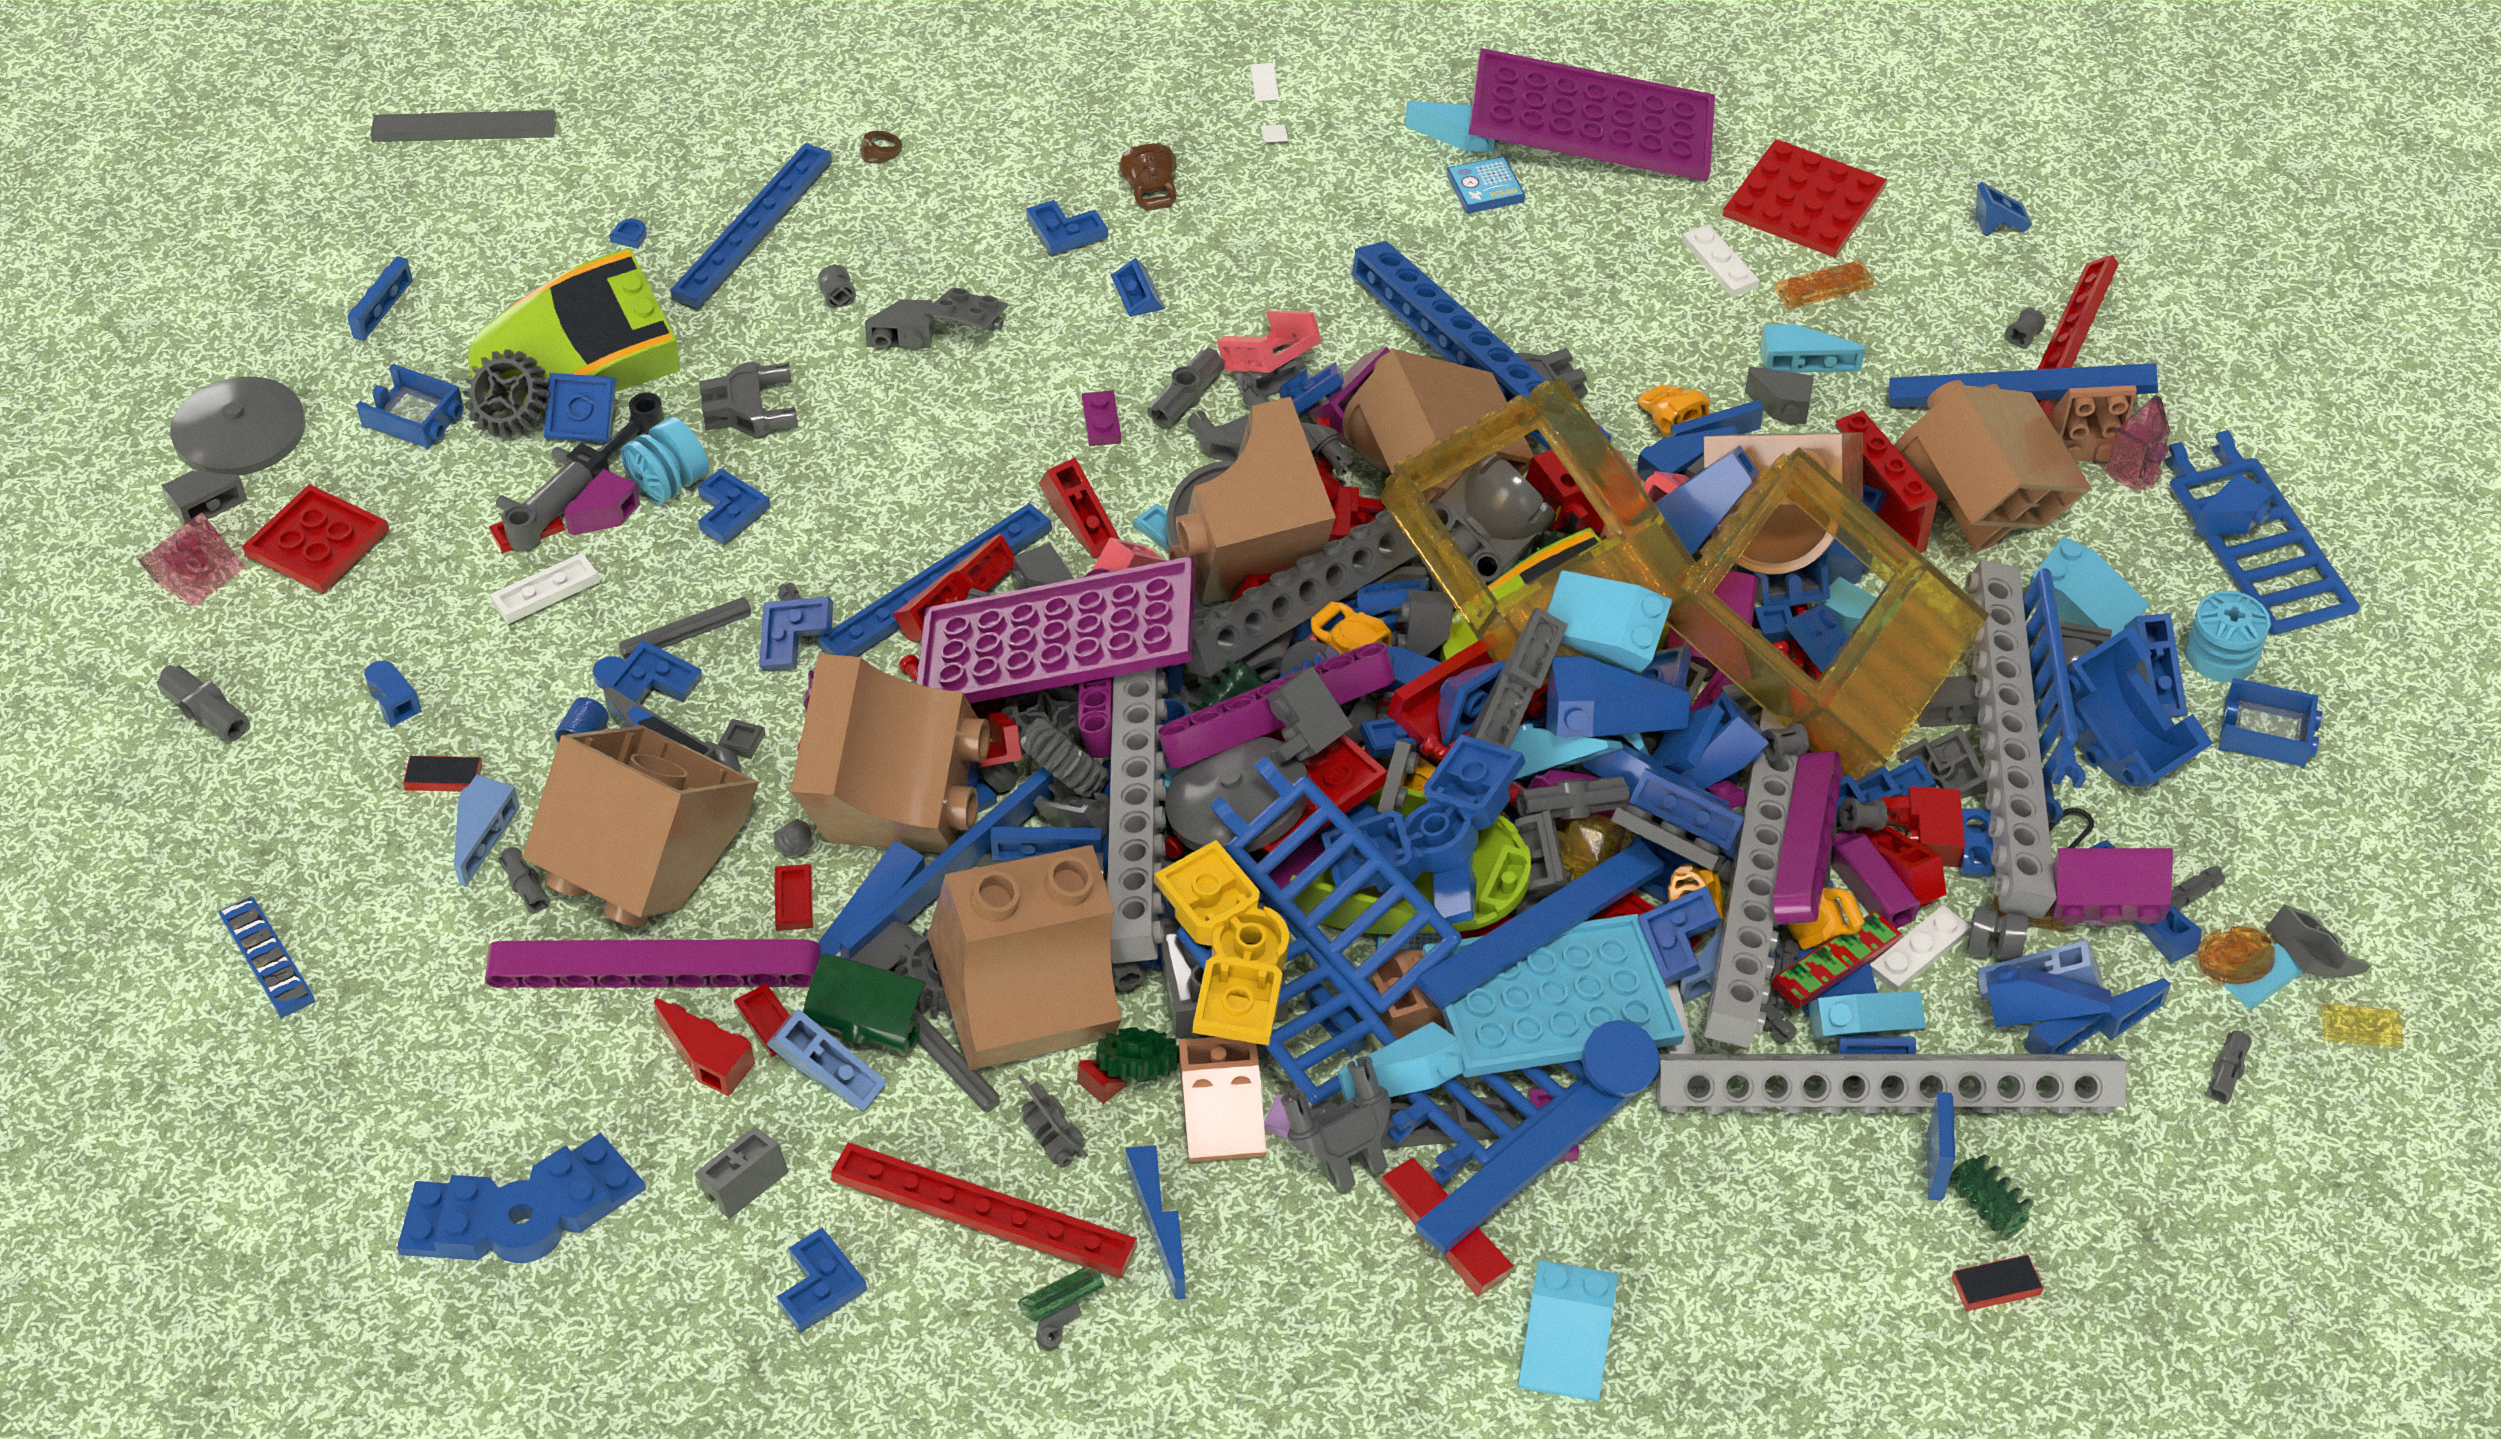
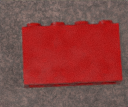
M1863 410L1836 420L1835 427L1840 433L1863 432V485L1886 491L1887 499L1871 531L1898 562L1925 552L1928 546L1938 495Z
M1493 631L1397 689L1393 694L1386 714L1406 731L1419 746H1421L1428 733L1436 735L1437 741L1442 743L1437 709L1441 699L1440 689L1443 683L1449 677L1454 678L1467 669L1503 661L1504 659L1498 653L1504 640ZM1547 683L1541 686L1540 689L1534 690L1519 726L1531 716L1534 719L1539 717L1547 709ZM1455 741L1449 744V749L1453 746ZM1431 753L1428 754L1438 765L1441 763V759Z

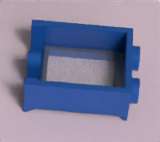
M392 364L389 369L394 387L390 392L388 388L376 385L372 393L376 407L369 406L362 401L356 404L361 426L423 446L428 450L435 441L443 438L447 427L453 420L459 419L463 413L464 405L459 386Z
M1819 558L1804 568L1783 574H1763L1748 570L1737 564V572L1754 575L1758 578L1756 600L1762 607L1781 604L1795 606L1830 599L1828 566Z
M2233 678L2225 701L2218 750L2224 752L2233 751L2301 766L2304 769L2308 757L2315 758L2319 744V737L2313 736L2314 731L2318 732L2323 714V711L2317 710L2318 695Z

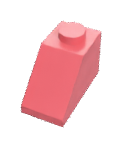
M1110 537L1092 570L1105 568L1112 572L1167 560L1146 545Z

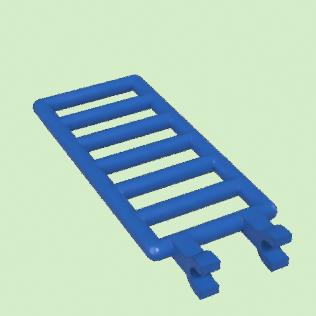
M2229 430L2216 433L2215 438L2219 445L2212 446L2211 448L2217 459H2221L2224 463L2222 466L2197 472L2189 461L2187 451L2182 442L2169 445L2168 450L2172 457L2165 458L2164 462L2170 471H2174L2177 477L2171 479L2170 487L2195 524H2197L2201 509L2215 495L2194 499L2188 487L2232 477L2237 473L2251 472L2259 485L2273 492L2270 501L2274 507H2272L2271 513L2264 523L2283 519L2291 531L2229 547L2226 546L2220 535H2203L2241 593L2256 599L2269 613L2271 626L2268 633L2276 635L2356 614L2360 610L2357 600L2259 460L2256 458L2244 460L2236 449L2234 439ZM2298 542L2308 554L2243 571L2236 561V558ZM2315 566L2324 577L2322 580L2261 596L2252 584L2253 582ZM2333 591L2341 604L2276 620L2268 608Z
M2044 568L2036 575L2023 598L2025 621H2027L2041 597V602L2026 626L2029 649L2044 623L2046 625L2029 654L2032 677L2047 651L2050 650V654L2032 682L2035 705L2054 675L2053 683L2036 709L2038 734L2057 703L2059 706L2039 739L2041 763L2060 732L2063 731L2062 738L2042 768L2047 813L2050 815L2051 823L2058 824L2063 816V809L2060 803L2054 799L2052 783L2060 785L2065 775L2072 779L2073 787L2081 788L2086 777L2083 768L2076 763L2074 745L2078 740V731L2052 573L2049 569Z
M1264 756L1254 767L1258 771L1259 776L1279 794V797L1248 825L1221 796L1210 805L1214 814L1235 834V837L1227 843L1226 852L1357 990L1376 1012L1384 1013L1416 985L1419 975L1436 966L1461 943L1462 937L1309 777L1302 776L1291 785ZM1305 794L1318 809L1259 863H1256L1244 848ZM1327 820H1330L1343 835L1281 889L1268 874ZM1354 845L1368 860L1308 915H1305L1292 900ZM1379 871L1391 883L1392 887L1331 942L1317 926ZM1404 897L1418 913L1355 968L1342 952ZM1429 923L1443 939L1381 995L1367 979Z
M1257 885L1256 887L1260 891L1259 901L1264 899L1268 906L1284 919L1288 930L1296 939L1288 945L1286 963L1307 952L1318 966L1282 986L1278 1006L1326 979H1329L1340 993L1272 1031L1269 1046L1264 1045L1296 1087L1305 1092L1307 1101L1316 1105L1340 1092L1342 1087L1338 1075L1316 1087L1304 1072L1305 1070L1371 1033L1375 1035L1384 1047L1398 1039L1357 990ZM1168 901V906L1175 913L1174 906ZM1181 926L1177 931L1178 938L1203 970H1205L1206 960L1212 957V948L1207 950L1203 944H1197ZM1348 1006H1351L1362 1019L1361 1022L1295 1059L1282 1044Z
M1579 1060L1560 1063L1578 1079L1566 1089L1560 1086L1539 1066L1519 1069L1552 1098V1100L1538 1109L1500 1074L1478 1075L1526 1117L1524 1121L1513 1129L1455 1077L1440 1084L1500 1138L1487 1149L1426 1096L1436 1087L1406 1094L1407 1099L1413 1105L1406 1110H1400L1391 1117V1122L1395 1126L1388 1130L1387 1135L1399 1145L1415 1128L1427 1119L1434 1122L1457 1143L1451 1150H1445L1436 1156L1435 1161L1439 1166L1432 1171V1176L1443 1185L1456 1174L1458 1169L1473 1158L1485 1167L1590 1080L1585 1075L1583 1064Z

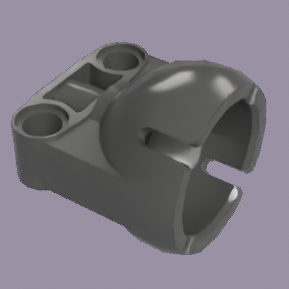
M1490 450L1480 455L1434 503L1425 509L1423 521L1425 528L1435 541L1465 571L1479 582L1491 584L1552 525L1557 514L1548 503L1543 502V497L1515 468L1506 460H1501V457L1495 451ZM1434 511H1444L1448 515L1449 519L1444 527L1434 528L1429 523V517ZM1486 558L1494 560L1497 564L1495 574L1488 577L1481 575L1477 569L1479 562Z

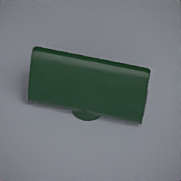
M825 953L822 954L813 975L803 1013L820 1027L841 1033L840 1037L847 1041L865 1045H873L875 1043L910 1053L915 1048L920 1034V1023L914 1020L913 1016L926 982Z

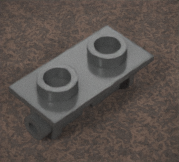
M1295 357L1270 373L1240 371L1234 375L1243 395L1248 389L1253 391V387H1259L1265 396L1281 392L1280 386L1301 373L1300 370L1305 369V364L1301 357Z

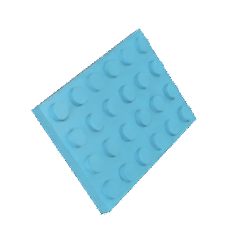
M1638 914L1584 921L1441 1010L1448 1032L1459 1039L1463 1058L1464 1078L1582 1060L1584 1045L1592 1031L1605 1022L1615 1020L1632 1022L1643 1028L1654 1040L1657 1048L1682 1044L1685 1036L1638 919ZM1481 937L1462 939L1461 943L1442 961ZM1438 943L1425 944L1422 956L1424 957Z

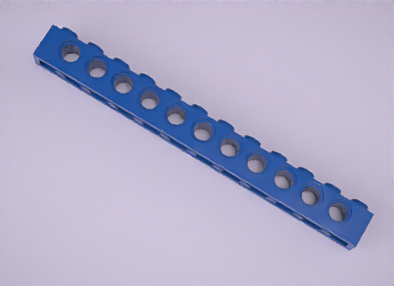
M1383 241L1355 249L1352 276L1448 362L1492 372L1517 423L1547 450L1559 447L1578 472L1606 464L1611 435L1389 242Z

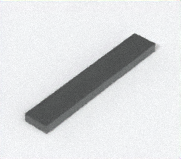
M555 110L374 115L370 136L372 142L552 138L555 134L557 117Z

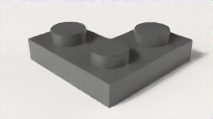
M1399 740L1396 741L1378 812L1384 813L1390 810L1396 811V809L1403 810L1408 789L1403 788L1404 780H1408L1409 774L1416 775L1420 763L1421 754L1416 753L1417 745Z

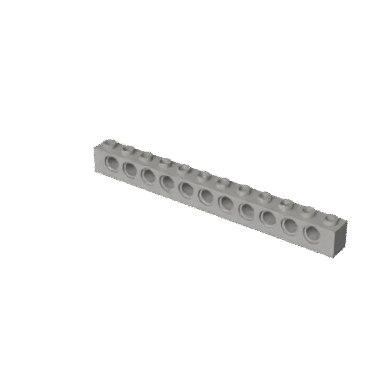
M1980 559L1974 571L1968 573L1964 588L1969 596L1967 616L1971 618L1970 643L1974 646L1972 668L1976 671L1977 677L1975 696L1979 698L1980 707L1977 721L1982 727L1980 750L1984 752L1985 758L1983 779L1987 780L1988 788L1986 807L1991 811L1988 833L1993 839L1991 863L1996 869L1994 893L1999 899L2000 912L2015 913L2042 920L2057 897L2020 568Z
M1168 666L1118 675L1113 678L1107 890L1115 910L1110 943L1113 964L1158 959V944L1164 943L1163 923L1159 920V914H1164L1165 912L1163 893L1159 891V888L1154 883V874L1164 869L1163 863H1159V858L1165 856V841L1163 834H1160V829L1166 828L1164 807L1160 806V801L1166 800L1165 781L1161 779V774L1167 772L1164 751L1161 752L1162 744L1158 730L1163 726L1162 720H1167V705L1165 698H1162V694L1168 693L1166 673L1162 672V668H1168Z
M1763 709L1758 726L1762 731L1767 729H1775L1777 731L1785 729L1789 724L1795 722L1804 725V719ZM1763 753L1756 761H1750L1745 788L1746 804L1742 806L1741 812L1746 817L1737 836L1704 1037L1745 1048H1750L1754 1034H1762L1766 1019V1012L1760 1011V1007L1765 1008L1769 997L1770 985L1764 984V981L1770 980L1774 958H1770L1768 955L1769 953H1774L1778 939V932L1772 931L1773 927H1778L1773 910V894L1800 755L1797 753L1785 754L1780 760L1770 761Z
M1659 1054V1069L1656 1077L1657 1102L1660 1106H1666V1111L1676 1113L1688 1112L1689 1106H1704L1705 1111L1714 1113L1727 1112L1728 1106H1743V1111L1752 1113L1765 1112L1766 1106H1780L1781 1111L1790 1113L1804 1112L1805 1107H1820V1111L1828 1113L1843 1112V1107H1858V1111L1866 1113L1881 1112L1882 1107H1897L1899 1112L1917 1113L1920 1112V1107H1934L1937 1092L1952 1093L1954 1113L1959 1112V1107H1974V1111L1981 1113L1997 1112L1998 1107H2012V1111L2019 1113L2036 1112V1107H2051V1111L2057 1113L2075 1112V1107H2089V1111L2096 1113L2113 1112V1107H2126V1060L2117 1054ZM1774 1075L1782 1076L1783 1085L1778 1091H1765V1083L1769 1077ZM1813 1075L1821 1076L1822 1083L1818 1090L1815 1092L1804 1091V1082L1808 1077ZM1852 1075L1859 1076V1087L1853 1092H1844L1842 1089L1844 1080ZM1891 1075L1898 1076V1086L1891 1092H1882V1081ZM1930 1075L1936 1076L1937 1084L1935 1088L1930 1092H1921L1920 1083L1923 1078ZM1969 1075L1974 1076V1087L1968 1092H1959L1958 1086L1961 1079ZM1693 1076H1705L1707 1082L1701 1091L1691 1092L1688 1090V1082ZM1732 1076H1743L1745 1084L1740 1091L1729 1092L1726 1090L1727 1081ZM2004 1076H2013L2014 1083L2012 1088L2004 1093L1998 1092L1997 1084L1999 1080ZM2043 1076H2051V1087L2045 1092L2038 1093L2036 1091L2037 1081ZM2082 1076H2089L2090 1086L2084 1092L2076 1093V1081Z

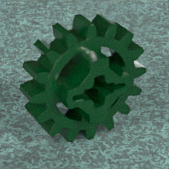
M1138 1027L1118 1029L1117 1035L1109 1032L1106 1033V1039H1099L1098 1046H1096V1064H1099V1070L1108 1071L1109 1077L1117 1076L1120 1079L1122 1078V1081H1127L1129 1078L1136 1079L1137 1082L1156 1081L1157 1075L1170 1076V1071H1176L1177 1064L1179 1063V1045H1176V1039H1167V1033H1158L1153 1031V1029L1141 1031Z

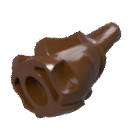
M1158 142L1131 147V149L1124 152L1119 162V171L1132 187V190H1134L1137 204L1146 211L1168 208L1173 205L1177 195L1173 183V174L1177 169L1176 156L1171 148ZM1166 190L1169 194L1143 199V194Z

